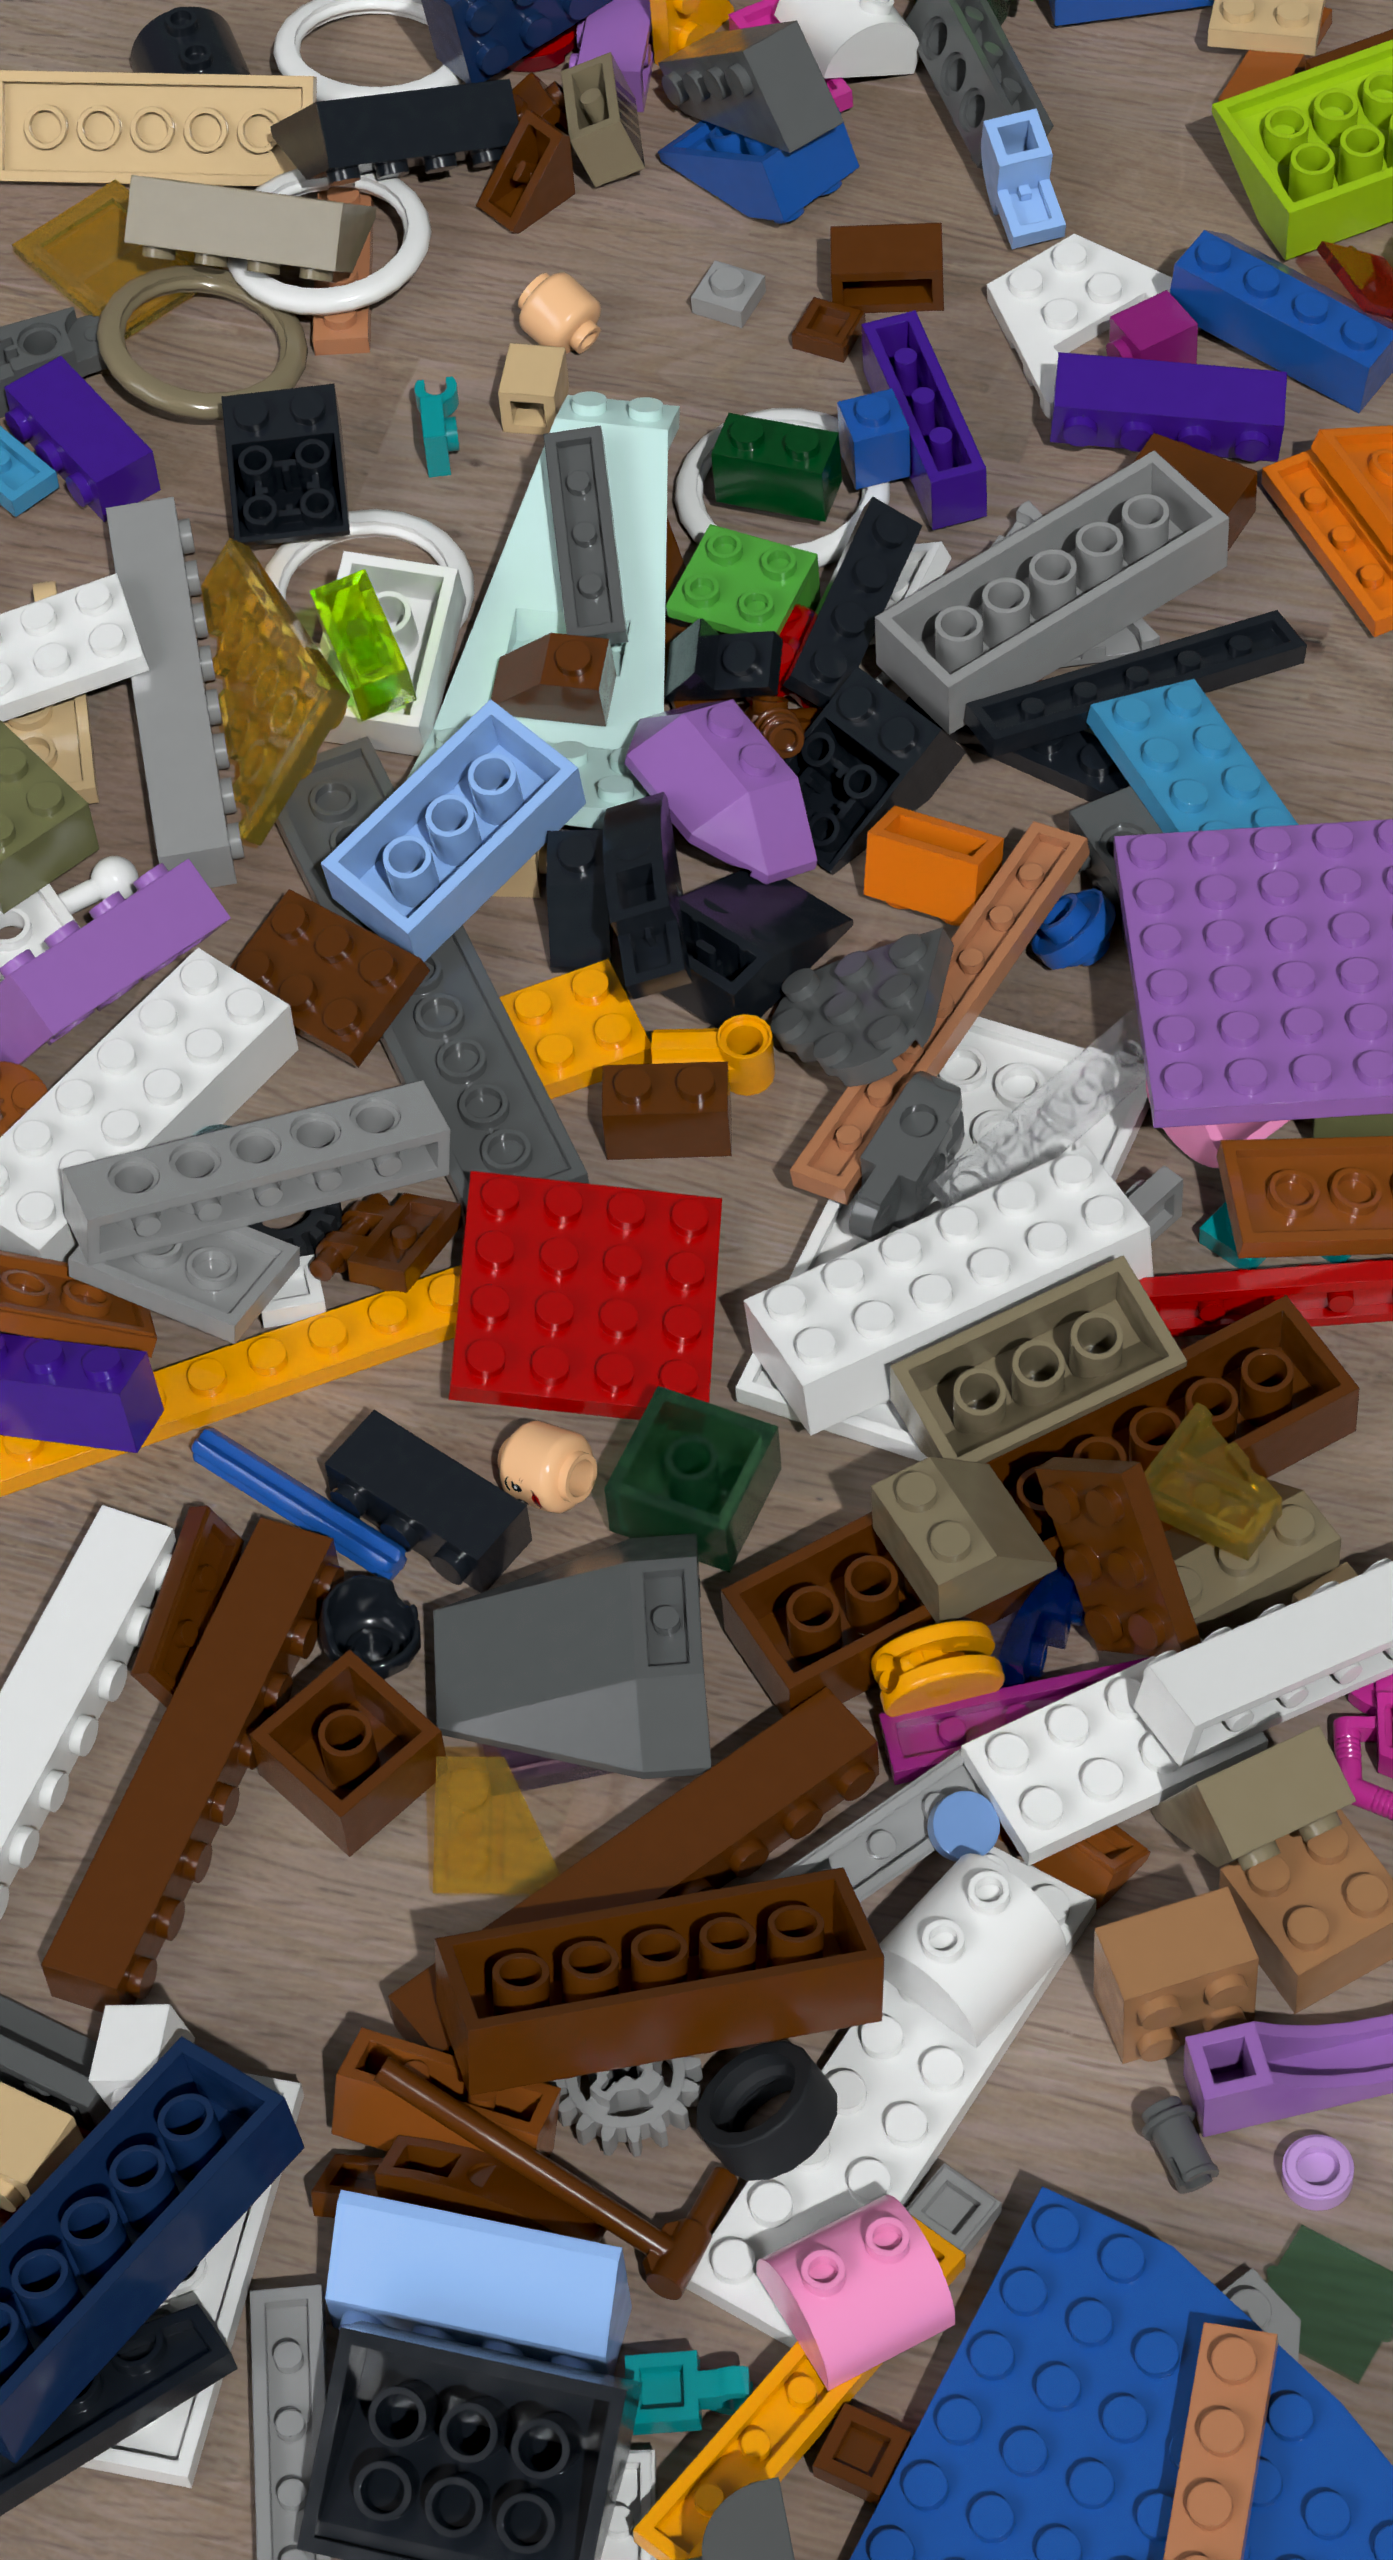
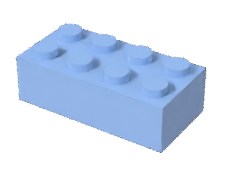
M490 699L321 862L332 898L378 936L414 954L425 962L547 842V831H559L586 804L579 769Z

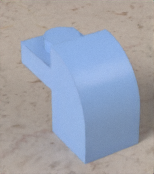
M1036 108L983 121L981 158L985 185L993 214L1000 215L1011 249L1065 237L1066 223L1050 181L1053 153Z

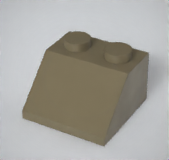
M928 1457L871 1485L873 1529L937 1624L955 1621L1057 1570L1056 1560L989 1464Z

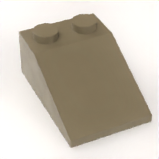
M1317 1725L1196 1782L1150 1809L1158 1823L1218 1868L1237 1859L1242 1870L1245 1871L1281 1853L1275 1841L1276 1839L1298 1829L1305 1842L1341 1825L1342 1822L1337 1810L1356 1802V1799L1320 1725Z

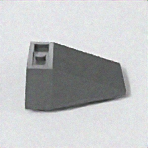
M697 1533L630 1538L433 1610L437 1727L442 1731V1735L641 1779L702 1775L709 1770L712 1765L704 1674Z

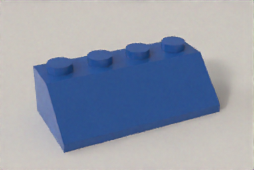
M1204 230L1174 264L1170 294L1198 323L1199 328L1271 367L1287 372L1288 376L1357 413L1362 411L1393 373V322L1228 234Z

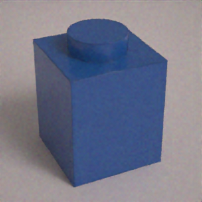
M893 389L838 401L840 453L855 489L911 476L909 426Z

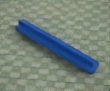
M206 1428L194 1440L191 1450L195 1462L301 1529L333 1538L336 1551L375 1576L393 1580L399 1571L404 1568L407 1558L403 1546L217 1429Z

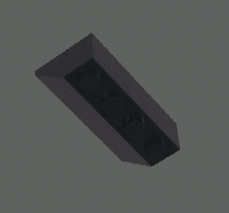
M510 79L315 102L275 123L270 128L273 139L306 180L327 177L329 186H338L361 180L360 173L376 171L377 179L384 180L407 175L410 173L409 167L424 165L425 173L430 174L457 168V161L472 159L473 167L498 164L519 121Z

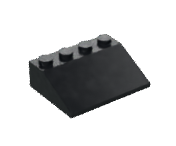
M358 2321L340 2328L297 2549L341 2560H601L629 2455L643 2382L365 2321Z

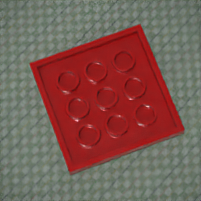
M471 1171L448 1400L706 1427L710 1401L722 1198Z

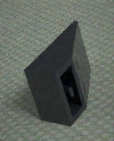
M335 384L221 396L236 548L350 535L346 465Z
M858 666L804 733L805 738L801 751L791 758L784 759L785 763L799 780L818 860L817 863L834 875L866 850L867 832L894 805L916 811L930 800L966 754L942 729Z
M742 869L679 897L692 983L660 993L716 1028H720L726 1020L736 1015L749 1014L761 1018L784 995L782 991L784 981L797 970L811 968L853 926V919L786 878L764 884L750 876L752 871Z

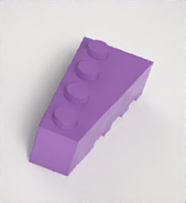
M189 858L168 871L163 862L158 864L133 882L138 891L127 899H124L119 891L113 893L89 911L94 919L90 923L80 928L76 921L72 920L44 940L49 947L48 950L35 957L31 950L27 949L0 968V973L5 978L0 982V1061L22 1065L43 1045L48 1043L50 1046L95 1012V1008L101 1011L139 983V979L142 978L145 981L207 939L231 919Z

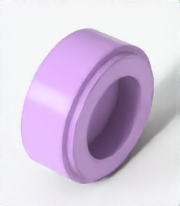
M1317 2134L1304 2136L1289 2146L1283 2157L1281 2180L1286 2194L1294 2203L1308 2210L1323 2211L1338 2206L1349 2195L1353 2184L1354 2163L1350 2152L1341 2142L1332 2137Z

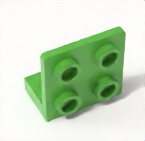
M710 524L666 604L667 615L692 624L698 619H704L714 630L727 634L775 631L780 635L796 604L806 606L815 611L821 600L818 554Z

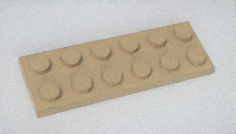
M0 70V182L130 184L131 175L217 186L259 187L280 174L297 169L273 139L270 126L317 102V77Z

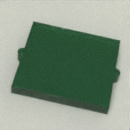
M1301 2225L1279 2265L1270 2266L1267 2269L1266 2277L1269 2281L1267 2284L1301 2319L1299 2353L1359 2385L1382 2343H1388L1393 2340V2272Z

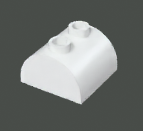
M779 0L774 15L780 23L798 21L824 79L914 74L919 59L917 51L919 46L918 38L894 8V0Z
M972 1853L961 1856L879 1943L884 1955V1979L975 2048L987 2038L1066 1952L1064 1933L1055 1916L1041 1898L1026 1883L1004 1866L985 1856Z

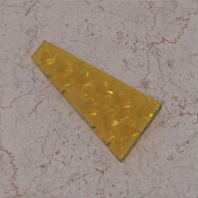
M229 538L201 588L208 632L218 636L220 650L213 657L215 674L225 677L226 688L218 696L228 758L238 762L240 771L239 778L233 784L235 801L245 805L247 817L244 816L239 822L240 836L244 840L261 846L300 780L305 779L313 770L319 748L330 730L335 729L343 720L347 709V702L351 696L250 547Z

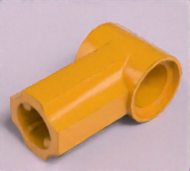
M742 1014L733 1016L726 1020L720 1028L653 1030L651 1042L652 1064L728 1061L730 1091L744 1096L763 1092L774 1080L775 1062L771 1027L765 1020L756 1015Z

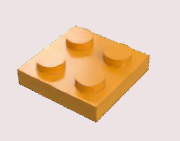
M609 959L499 997L550 1099L601 1082L603 1065L652 1064L651 1042Z

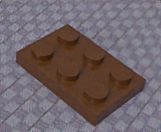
M290 889L230 967L290 1005L296 1034L358 1068L430 972V969L421 958Z
M1053 1457L1036 1467L1035 1471L1043 1491V1504L1053 1520L1064 1552L1066 1570L1075 1583L1085 1612V1625L1090 1636L1095 1641L1097 1650L1157 1657L1169 1650H1175L1178 1653L1202 1643L1141 1462Z

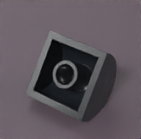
M177 7L159 15L140 31L132 46L131 65L133 73L251 75L227 21L218 13L202 7Z

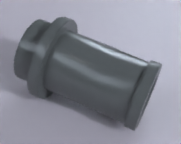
M1173 2096L1156 2102L1143 2112L1142 2119L1145 2126L1142 2128V2135L1147 2141L1155 2142L1175 2182L1177 2191L1180 2194H1185L1198 2190L1212 2182V2178L1219 2175V2169L1212 2162L1192 2123L1196 2114L1193 2107L1183 2105L1179 2097Z

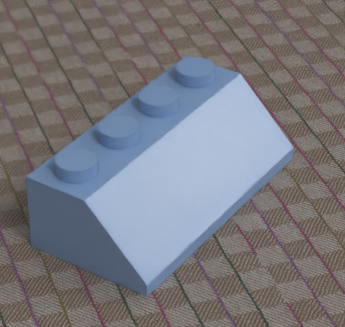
M342 2189L340 2191L336 2207L325 2295L333 2328L340 2330L343 2326L358 2321H365L614 2376L632 2309L622 2247Z

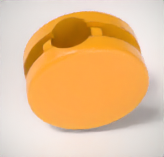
M949 1621L910 1631L883 1645L873 1655L871 1668L874 1678L882 1690L880 1692V1699L885 1714L889 1717H895L998 1691L1002 1687L1005 1677L1001 1662L997 1658L990 1656L995 1650V1642L990 1628L977 1621Z

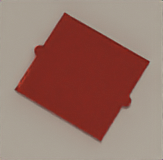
M1322 241L1316 250L1363 312L1389 318L1393 321V268L1382 256L1359 251L1351 245L1344 247Z

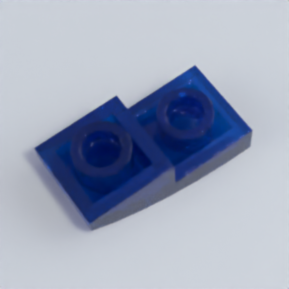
M1064 1560L1057 1565V1570L1047 1574L1035 1587L1010 1626L998 1657L1005 1677L1001 1688L1028 1683L1030 1676L1041 1678L1046 1664L1048 1647L1065 1649L1071 1626L1082 1627L1085 1622V1612L1075 1583L1066 1570Z

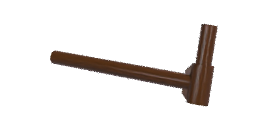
M388 2056L373 2080L644 2253L646 2256L642 2264L647 2276V2285L656 2294L669 2300H678L683 2295L712 2239L711 2231L738 2184L737 2177L731 2174L729 2170L722 2167L714 2168L687 2217L675 2222L665 2223L659 2229Z

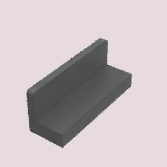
M0 1995V2082L72 2115L78 2128L90 2134L111 2111L88 2081L97 2042Z

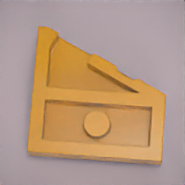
M650 0L655 64L659 66L658 63L708 34L714 33L729 19L728 14L734 12V7L730 1Z

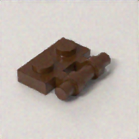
M403 1193L397 1202L390 1206L388 1200L382 1194L368 1195L364 1201L354 1202L342 1217V1227L338 1231L328 1233L316 1247V1258L310 1264V1271L316 1279L329 1281L335 1273H342L348 1269L350 1282L378 1287L384 1291L407 1293L463 1225L461 1203Z

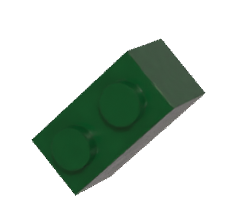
M728 413L711 453L716 502L826 522L842 483L839 432Z

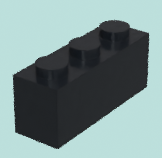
M373 1410L325 1462L331 1492L330 1498L334 1504L358 1519L362 1517L381 1529L385 1536L403 1546L406 1552L414 1550L430 1560L437 1572L453 1584L461 1585L464 1582L480 1593L487 1591L532 1541L526 1504L376 1410Z

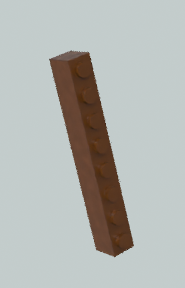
M260 1517L43 1959L41 1966L52 1997L104 2013L105 2005H134L137 1998L143 2000L150 1993L157 1973L156 1958L165 1940L172 1941L181 1928L185 1914L184 1900L192 1883H200L209 1869L213 1851L211 1843L220 1825L227 1826L235 1815L240 1796L238 1787L247 1768L254 1770L257 1767L249 1734L289 1701L293 1685L292 1674L300 1658L307 1659L311 1655L317 1641L319 1631L317 1621L321 1615L322 1601L335 1584L344 1581V1568L339 1566L333 1538Z
M826 1686L482 1930L722 1888L736 1877H748L765 1863L769 1853L790 1838L796 1840L806 1836L819 1824L826 1812L843 1800L853 1801L869 1790L879 1775L878 1741ZM435 1962L388 1995L394 2026L406 2041L455 2056L437 2005Z

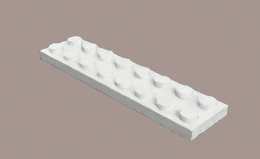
M994 1846L987 1854L983 1855L1007 1868L1041 1898L1055 1916L1064 1933L1066 1952L977 2048L884 1979L882 2021L850 2027L822 2069L823 2074L837 2093V2116L829 2135L812 2156L792 2171L769 2180L747 2182L713 2233L711 2241L686 2289L792 2348L797 2339L757 2276V2261L884 2195L889 2194L895 2197L904 2207L907 2206L1096 1913V1899L1031 1865L1027 1866L1025 1862Z

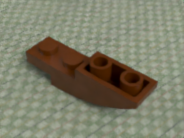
M398 2135L384 2158L335 2154L311 2190L314 2216L335 2218L337 2201L342 2189L600 2243L606 2232L605 2228L489 2154L473 2148L425 2138Z

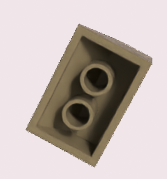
M1266 1478L1165 1532L1202 1641L1220 1628L1230 1627L1234 1629L1257 1619L1265 1610L1276 1604L1291 1605L1293 1593L1339 1567L1341 1537L1305 1491Z

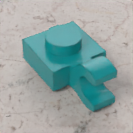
M453 376L446 377V390L438 395L427 393L424 380H417L414 390L417 409L421 413L429 478L451 475L449 452L460 451L456 416L448 417L456 411L459 405L456 380Z
M697 2350L625 2355V2379L643 2382L633 2435L702 2430V2410H712L720 2414L733 2415L754 2391L753 2382L749 2378L748 2366H727L712 2370H701Z

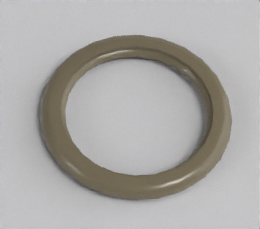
M203 265L166 267L149 271L128 281L112 295L99 317L96 333L102 359L112 376L130 394L151 407L176 416L200 420H223L221 396L294 388L306 368L308 355L305 333L294 313L274 309L254 299L235 281L230 270ZM187 292H201L223 296L246 305L259 313L273 326L280 343L279 361L267 378L248 388L230 392L209 393L182 389L159 380L146 372L132 359L127 350L124 337L127 321L138 307L160 296Z

